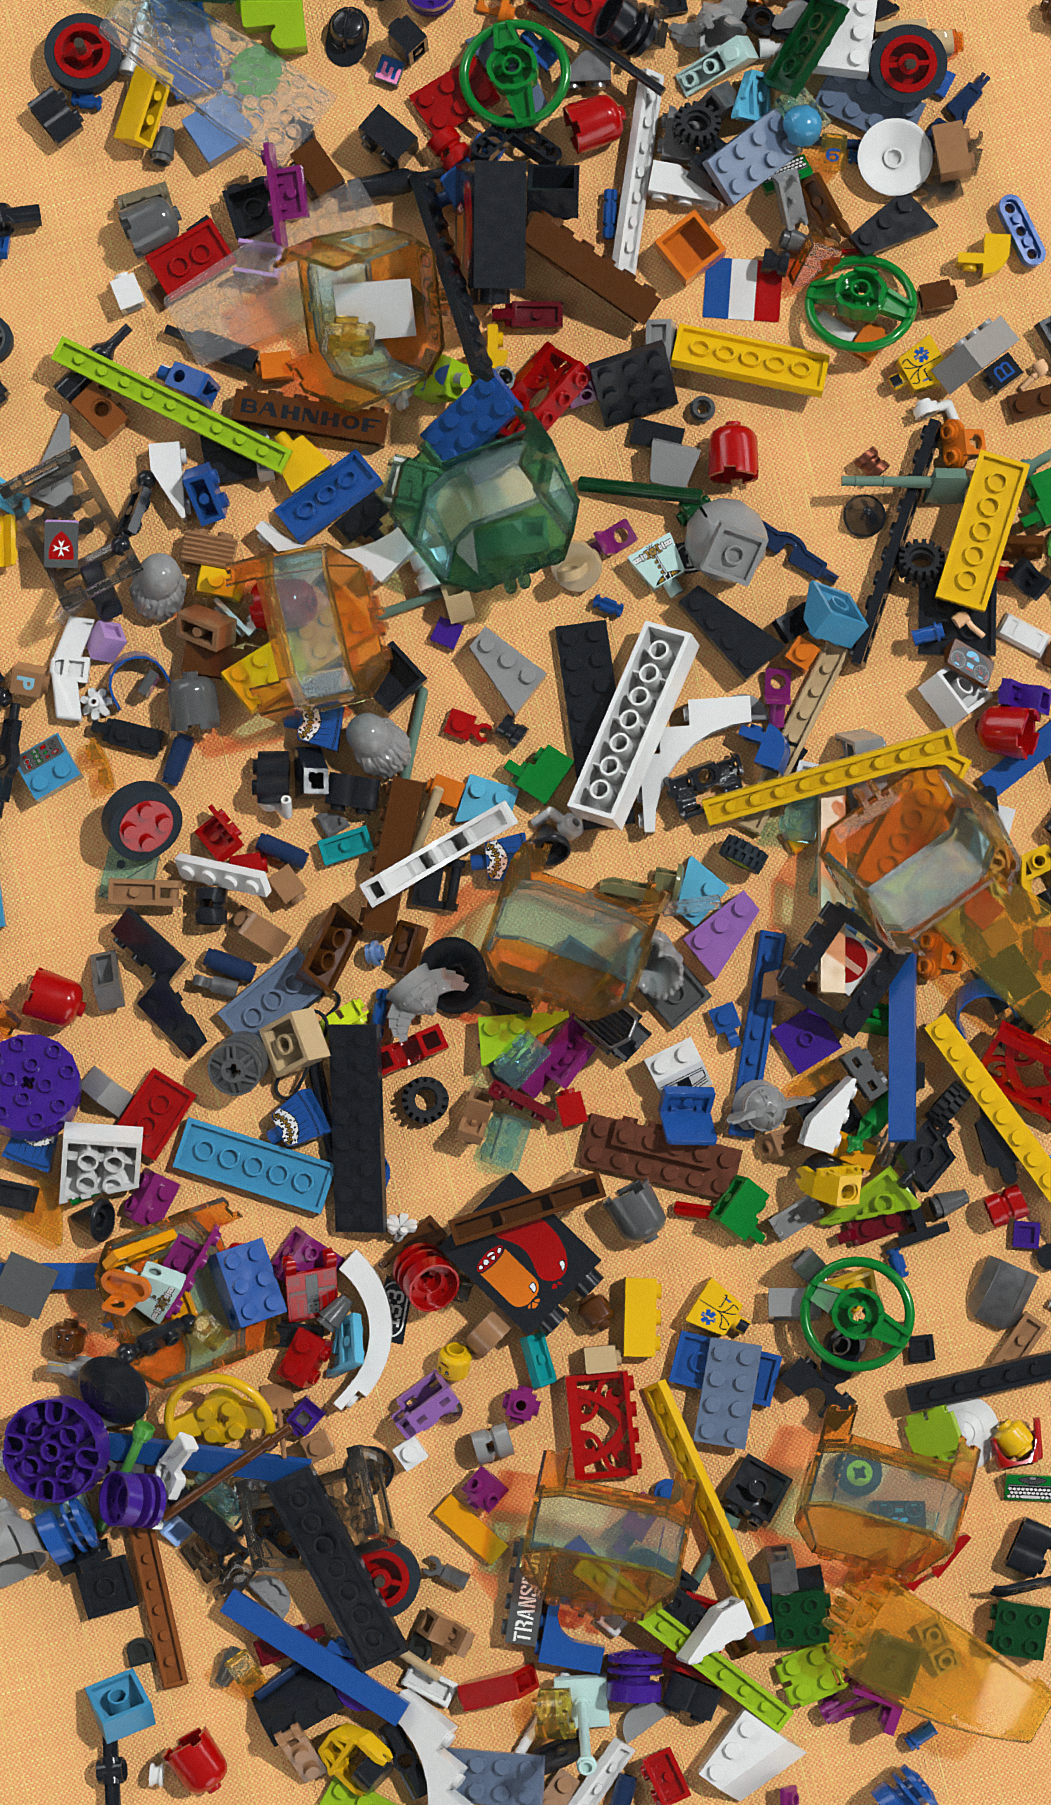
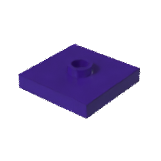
M806 1008L771 1030L798 1075L842 1048L827 1021L809 1008Z

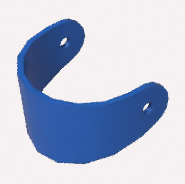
M131 651L124 653L113 662L110 668L108 686L111 697L119 711L122 709L111 687L112 677L117 668L126 661L136 658L152 661L162 670L168 683H171L169 676L159 661L146 652Z
M986 978L974 979L965 984L956 997L955 1016L958 1031L964 1039L967 1036L960 1020V1012L966 1004L974 999L981 997L998 998L1010 1007L1016 1019L1019 1018L1013 998L1007 989L997 981Z

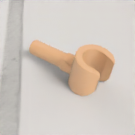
M1044 359L1032 365L1035 373L1019 386L1022 391L1032 382L1048 373L1049 367Z
M957 612L951 617L953 623L959 629L966 624L981 639L986 635L973 624L966 612Z

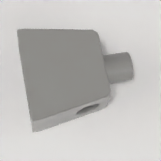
M653 438L650 482L660 485L686 487L701 449Z

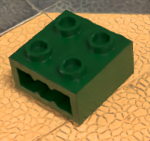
M824 1586L799 1588V1590L793 1591L789 1595H778V1593L773 1594L772 1592L771 1598L777 1648L830 1643V1635H835L833 1619H828L827 1609H832L830 1593H825Z
M996 1598L995 1604L991 1603L989 1610V1619L993 1621L991 1630L987 1629L985 1636V1645L989 1646L988 1650L995 1654L1043 1661L1051 1608L1045 1605Z

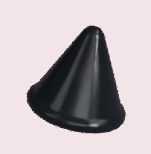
M861 494L847 502L843 511V520L846 528L853 535L867 538L874 536L883 528L886 512L883 504L877 498L868 494Z
M545 823L542 825L534 841L530 844L528 854L534 863L540 866L552 867L563 863L571 854V844L568 839L558 833L550 824Z
M102 1198L96 1203L73 1213L70 1219L95 1241L102 1243L113 1232L115 1210L113 1204L108 1199Z

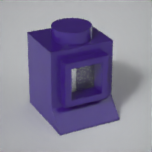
M308 1395L286 1419L294 1430L292 1433L297 1437L301 1434L306 1437L327 1413V1411L319 1408L311 1401Z

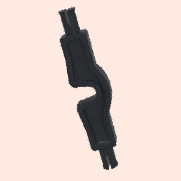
M13 702L10 703L9 717L3 720L0 737V755L5 756V762L0 765V818H3L4 803H8L10 800L13 777L17 772L20 760L19 740L22 720L18 719L21 704Z

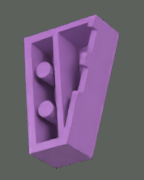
M743 890L682 940L714 980L717 979L760 909Z

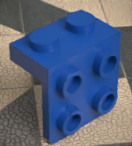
M663 1086L658 1112L668 1144L716 1145L717 1135L711 1117V1110L716 1095L714 1087Z

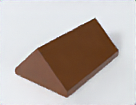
M332 903L295 975V979L327 995L332 994L363 931L362 926L337 903Z

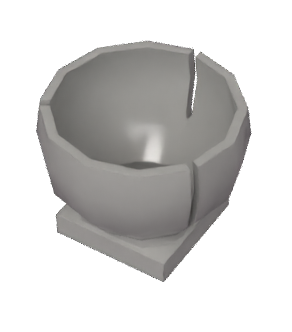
M718 498L701 505L707 514V518L698 508L688 521L684 545L692 566L711 580L736 582L748 587L756 568L765 558L766 547L769 541L767 530L760 514L736 499Z
M5 1497L0 1499L1 1589L26 1579L37 1572L39 1568H42L50 1559L49 1552L42 1541L37 1526L24 1519L20 1510Z

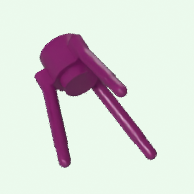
M859 1664L844 1679L845 1683H849L860 1672L862 1664ZM837 1692L823 1698L822 1701L824 1703L818 1706L822 1716L829 1725L834 1721L838 1723L843 1719L879 1707V1704L873 1703L845 1712L846 1708L863 1700L864 1697L857 1696L841 1704L838 1698L833 1700L839 1693Z

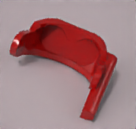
M1039 1417L1033 1418V1430H1031L1033 1435V1451H1030L1023 1461H1011L1005 1458L998 1449L996 1439L994 1437L990 1438V1445L999 1470L1035 1464L1043 1458Z

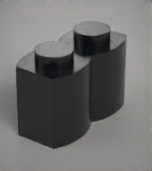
M50 86L30 101L27 106L57 146L61 148L84 130L81 124L84 122V119L76 109L71 111L66 105L69 100L61 89L55 90Z
M96 560L82 566L80 569L81 577L99 617L107 621L123 613L122 604L104 564Z
M258 751V758L253 759V775H257V780H252V795H257V803H281L282 796H289V751Z
M330 772L329 794L325 798V803L330 805V810L345 812V808L356 809V814L370 816L371 812H377L382 781Z
M1024 1516L1005 1558V1566L1032 1578H1035L1037 1573L1041 1575L1047 1562L1044 1559L1047 1550L1051 1551V1527Z
M673 1670L662 1702L666 1704L665 1708L672 1712L680 1713L682 1710L690 1713L689 1718L694 1721L704 1723L707 1720L711 1722L722 1695V1689Z

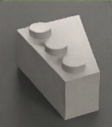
M999 316L993 322L988 318L954 344L952 347L955 351L931 371L948 393L952 394L1020 339L1002 316Z
M485 626L469 646L470 651L516 717L545 680L547 673Z
M864 728L835 733L836 741L841 740L844 756H841L840 759L886 746L882 736ZM889 774L845 786L852 814L862 818L889 813V805L891 803V795L889 790H887Z

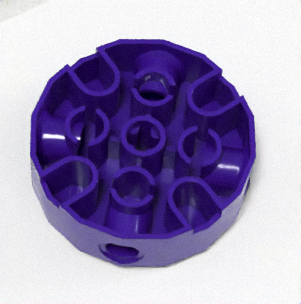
M20 1034L1 1041L0 1134L9 1138L13 1137L26 1141H41L57 1135L64 1129L65 1122L73 1121L81 1102L82 1082L73 1055L58 1041L37 1034Z
M69 1395L47 1396L20 1408L8 1422L4 1433L5 1439L2 1455L6 1471L12 1483L26 1496L35 1500L40 1499L45 1502L63 1503L93 1489L104 1476L111 1455L109 1433L101 1416L86 1402Z

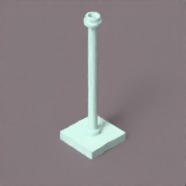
M606 1673L554 1677L558 1730L579 1728L580 1757L576 1762V1767L582 1775H591L597 1768V1762L591 1756L589 1728L610 1726L609 1706L606 1699Z

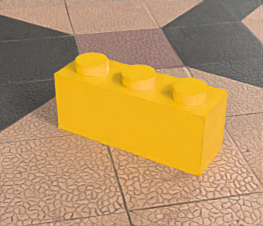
M136 65L113 138L130 147L152 149L174 76L155 66Z
M625 1277L624 1356L655 1357V1351H660L661 1336H656V1325H661V1309H656V1300L662 1298V1283H657V1278Z

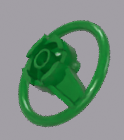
M509 19L497 22L482 30L467 46L459 67L460 89L469 108L484 121L498 127L510 129L529 127L549 117L562 103L569 88L571 77L570 60L559 38L546 27L523 19ZM515 30L530 31L541 36L553 47L559 59L561 75L557 91L549 103L536 113L533 88L538 82L539 64L533 49L520 42ZM492 36L494 39V51L486 61L487 73L493 87L498 90L499 94L507 97L515 118L500 117L487 111L476 100L470 87L469 68L472 58L478 48ZM511 64H515L516 67H519L514 72L508 71L510 70Z
M862 255L840 258L822 268L811 280L804 300L806 318L812 330L819 338L840 350L859 353L883 349L902 338L911 327L918 306L915 287L908 275L900 267L880 257H863ZM849 266H874L893 275L903 286L907 299L887 287L886 282L879 276V272L870 267L857 266L854 267L853 271L847 272L845 275L842 273L839 278L825 279L834 272ZM814 304L836 305L839 315L854 321L873 322L880 314L901 321V323L894 331L883 338L869 342H851L834 336L822 326L817 318Z
M854 1256L841 1258L824 1266L809 1281L800 1304L801 1329L810 1348L827 1364L849 1372H867L890 1363L906 1347L915 1323L913 1297L905 1281L885 1263L868 1257ZM849 1267L869 1268L883 1274L895 1285L901 1295L905 1312L904 1325L902 1326L884 1312L880 1298L871 1290L863 1287L843 1290L822 1282L831 1274ZM811 1302L832 1316V1323L844 1337L853 1340H865L871 1337L893 1346L883 1355L868 1361H848L834 1356L820 1344L813 1332L810 1320ZM860 1306L863 1308L862 1313L865 1315V1318L863 1320L859 1318L858 1321L852 1319L853 1314L850 1311L852 1308L857 1309Z

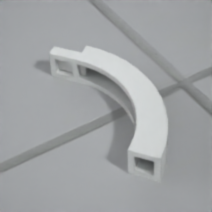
M358 1249L350 1255L339 1270L350 1279L363 1299L369 1319L370 1337L364 1364L351 1384L333 1403L340 1410L345 1406L349 1409L359 1398L356 1394L357 1391H360L367 1397L374 1388L387 1363L393 1334L391 1306L383 1282L375 1268Z

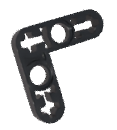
M504 114L503 116H501L505 118H515V116L512 114ZM491 125L471 144L468 152L470 161H492L511 144L538 164L559 165L562 157V151L556 144L530 126L516 129L508 128L505 132L504 128ZM489 137H496L501 142L494 143L489 139ZM523 139H531L535 144H527Z
M261 1509L256 1512L239 1531L241 1534H253L255 1543L251 1547H244L241 1542L238 1543L237 1547L239 1550L246 1554L242 1556L239 1553L235 1557L236 1565L230 1563L227 1566L224 1564L226 1558L221 1555L218 1556V1564L221 1569L227 1572L235 1571L266 1538L297 1567L307 1568L303 1561H298L299 1554L295 1550H293L292 1554L287 1551L293 1547V1541L285 1546L277 1541L278 1533L287 1531L281 1518L271 1509ZM269 1514L271 1516L269 1521L272 1525L270 1527L264 1525L259 1531L264 1533L260 1537L257 1531L250 1528L249 1525L253 1523L254 1527H256L261 1521L259 1515L266 1516Z

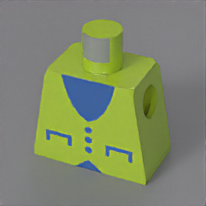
M427 349L413 396L430 404L456 401L461 396L463 388H468L471 385L472 379L468 373L469 366L449 356Z

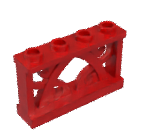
M547 341L517 375L514 385L510 389L524 409L497 435L516 445L524 452L529 453L592 380L590 370L581 361L562 352ZM549 386L548 395L538 406L528 409L530 401L540 390Z
M1002 1020L980 1062L1009 1101L1021 1105L1023 1109L1030 1113H1037L1045 1117L1051 1123V1103L1049 1102L1051 1099V1073L1049 1071L1051 1069V1044ZM999 1042L1006 1044L1005 1056L993 1054ZM1020 1052L1029 1056L1026 1060L1015 1059V1057L1021 1059ZM1000 1061L1005 1063V1065H998L994 1068V1070H999L1002 1073L1000 1077L988 1071L987 1066L991 1062ZM1036 1061L1043 1063L1045 1078L1050 1083L1041 1086L1025 1087L1018 1075L1016 1066H1029Z
M628 1370L565 1375L575 1481L638 1475L637 1469H642L641 1453H636L635 1443H640L639 1429L638 1427H633L632 1417H637L636 1401L630 1400V1391L635 1390L633 1375H628ZM600 1380L596 1392L577 1388L576 1382ZM615 1380L621 1385V1394L618 1397L612 1395L611 1391L613 1388L607 1391L606 1397L601 1395L602 1387L607 1381ZM590 1400L595 1402L590 1414L582 1412L581 1407L584 1404L590 1407ZM624 1400L626 1406V1416L616 1406L622 1403ZM599 1405L612 1413L620 1423L614 1435L604 1446L596 1434L588 1430H581L580 1424L587 1423L595 1417ZM627 1429L629 1437V1446L623 1442H620L623 1436L625 1435ZM587 1439H593L597 1443L599 1450L595 1452L594 1445L591 1449H587L585 1447ZM623 1450L628 1455L627 1464L621 1468L614 1467L609 1462L607 1455L611 1452L615 1459L620 1460L617 1454ZM603 1459L608 1469L585 1472L584 1467Z

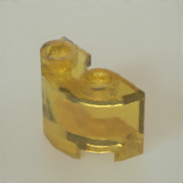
M347 315L335 316L334 322L325 321L322 354L338 357L341 352L348 351L354 357L373 355L376 326L371 321L365 324L358 322L359 317Z
M570 1688L539 1689L537 1698H533L531 1703L532 1713L537 1715V1723L535 1724L536 1738L544 1740L575 1739L577 1733L575 1719L572 1718Z

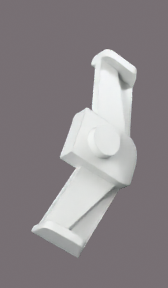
M69 616L54 657L51 658L49 672L52 678L55 712L58 719L83 722L78 683L88 684L91 658L82 657V654L95 624V619Z
M179 1432L165 1454L159 1459L155 1468V1474L162 1479L165 1485L166 1503L167 1499H178L181 1490L186 1484V1478L181 1469L191 1454L199 1449L194 1437L183 1432ZM162 1519L159 1522V1524L152 1529L161 1530L164 1525Z

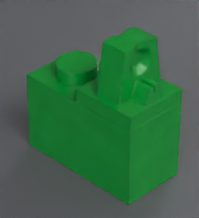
M1051 467L1030 476L1026 481V492L1031 500L1035 499L1036 502L1029 508L1031 514L1019 520L1023 530L1033 525H1036L1038 529L1043 528V530L1051 526Z
M549 744L545 749L540 747L533 758L536 761L535 765L523 762L520 766L509 759L503 767L514 775L511 781L515 783L517 788L544 806L547 805L574 765L572 759Z
M735 1175L708 1218L733 1238L740 1239L743 1242L749 1239L753 1243L761 1245L766 1236L756 1228L759 1221L756 1216L765 1208L766 1201L770 1195L748 1177Z

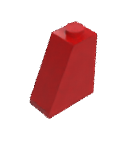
M529 1662L467 1680L457 1686L458 1699L465 1712L518 1700L538 1689L540 1684L534 1663Z

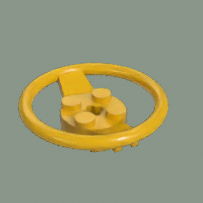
M204 1373L186 1379L172 1391L165 1405L164 1427L168 1439L174 1441L179 1432L193 1437L204 1435L205 1439L211 1443H230L241 1439L246 1429L265 1428V1435L276 1431L271 1407L264 1397L248 1383L226 1374ZM213 1383L233 1387L253 1401H248L245 1396L243 1398L232 1392V1388L219 1387L211 1390L200 1406L174 1417L179 1399L188 1390L203 1384Z

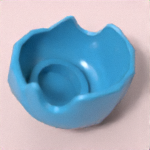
M806 104L797 105L789 109L784 115L783 130L786 132L788 141L791 144L800 147L811 146L819 140L822 131V120L816 109Z

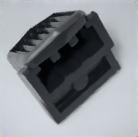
M601 987L595 991L574 1015V1021L594 1038L592 1043L608 1056L614 1049L631 1040L636 1026L643 1016L628 1003L626 1005L622 1004L605 988Z

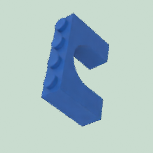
M557 1556V1561H551L549 1577H553L552 1588L546 1587L544 1603L549 1604L547 1614L541 1613L539 1629L544 1630L542 1640L537 1639L534 1654L539 1655L538 1662L600 1674L605 1645L570 1637L563 1631L558 1621L559 1607L567 1596L577 1591H597L572 1572L580 1560ZM609 1566L619 1574V1567Z

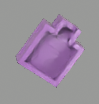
M435 1369L396 1398L401 1408L393 1413L391 1417L395 1421L397 1428L409 1440L422 1430L425 1431L432 1427L442 1415L452 1412L460 1401L449 1382L441 1374H438L437 1369ZM438 1379L439 1383L431 1388L429 1385ZM413 1397L417 1399L410 1405L406 1403ZM404 1412V1416L399 1419L398 1415Z

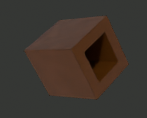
M949 279L922 284L917 289L922 315L952 309L955 304L954 301L958 300L955 285L951 286Z

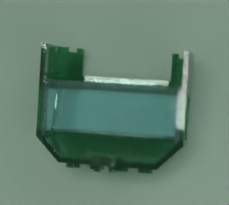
M514 405L513 410L526 427L525 430L445 461L441 460L426 439L419 446L421 451L413 459L408 457L400 465L389 516L441 584L478 593L483 590H490L504 583V588L510 595L516 592L518 586L516 579L523 590L527 589L531 584L530 574L565 561L574 535L580 499L574 490L551 437L534 413L528 410L524 412L520 407Z

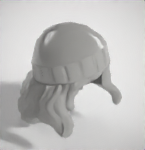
M155 553L148 556L141 563L139 570L133 575L132 583L129 587L137 614H142L146 619L154 618L160 622L168 620L169 617L181 611L184 597L187 594V581L182 575L177 562L171 556L164 553Z
M362 713L355 716L349 722L346 738L349 745L353 748L356 762L361 765L365 773L375 777L381 776L384 779L387 777L392 778L397 772L402 773L404 767L410 764V738L391 719L381 718L373 713Z
M657 929L642 930L632 940L626 979L635 983L643 994H649L658 1001H665L669 996H674L675 992L684 985V967L682 965L684 958L676 950L665 933Z

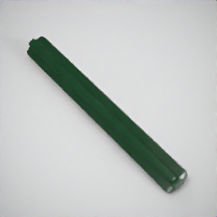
M580 476L577 485L578 490L582 492L701 504L703 501V490L696 488Z

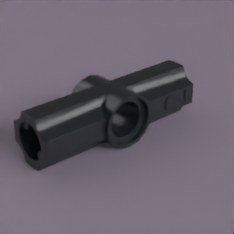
M0 203V237L10 236L15 229L42 226L39 204L11 207L7 203Z
M390 1722L384 1724L377 1730L384 1744L390 1749L394 1767L399 1771L413 1801L427 1795V1781L424 1769L418 1759L417 1752L412 1748L403 1728L399 1724L394 1726ZM408 1753L412 1756L413 1762L410 1765L404 1766L398 1760L399 1755Z

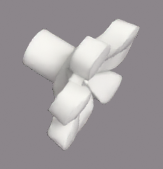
M397 377L390 378L391 384L386 385V390L392 395H389L387 399L390 404L396 402V408L400 411L409 406L408 398L413 394L414 387L412 384L405 386L404 382Z
M95 688L88 689V696H81L80 703L85 705L82 709L83 715L88 716L91 713V718L95 721L100 719V714L104 717L110 716L111 711L107 706H112L114 701L111 697L106 698L108 691L105 688L99 689L98 692Z
M401 1213L399 1218L393 1214L387 1218L388 1232L394 1234V1240L397 1242H401L407 1233H414L417 1229V1221L415 1219L408 1220L409 1215L406 1213Z

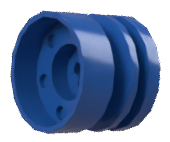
M77 1497L68 1500L71 1511L64 1502L59 1504L60 1517L51 1509L34 1517L42 1541L58 1566L75 1557L73 1545L76 1544L85 1553L88 1551L85 1539L92 1548L100 1544L93 1519Z
M905 1763L900 1766V1769L906 1776L904 1780L895 1771L892 1773L897 1786L892 1788L883 1781L870 1792L879 1805H924L926 1802L929 1805H939L934 1792L923 1778Z

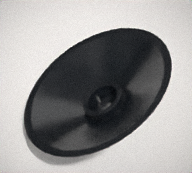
M458 937L441 938L431 944L422 956L420 965L427 963L429 970L446 967V970L456 971V974L463 976L464 982L469 984L465 992L450 991L440 995L437 1008L450 1014H461L470 1011L480 1003L488 985V970L482 954L473 944Z
M99 1356L87 1361L80 1369L78 1388L81 1397L101 1418L112 1423L129 1424L136 1422L145 1415L149 1407V1391L142 1376L131 1365L123 1364L114 1357Z

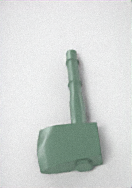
M935 468L931 476H841V486L926 488L922 503L940 505L963 503L965 491L970 484V478L966 476L964 468Z

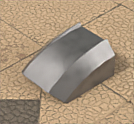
M988 1255L967 1305L976 1318L1001 1329L1014 1327L1028 1302L1039 1276Z

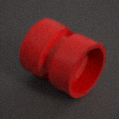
M453 125L440 130L426 144L435 157L441 158L439 162L446 172L467 158L470 149L466 142H460L461 136Z
M1017 1184L1003 1189L1002 1195L995 1192L983 1197L985 1209L995 1229L1009 1224L1010 1218L1019 1220L1029 1216L1027 1204Z

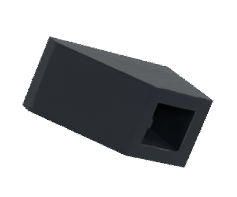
M294 747L295 799H321L329 794L328 766L321 748Z

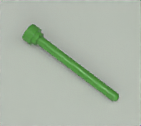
M144 1420L136 1421L132 1429L134 1440L120 1471H132L143 1443L151 1440L154 1434L155 1427L151 1423ZM100 1515L96 1524V1530L104 1532L107 1524Z

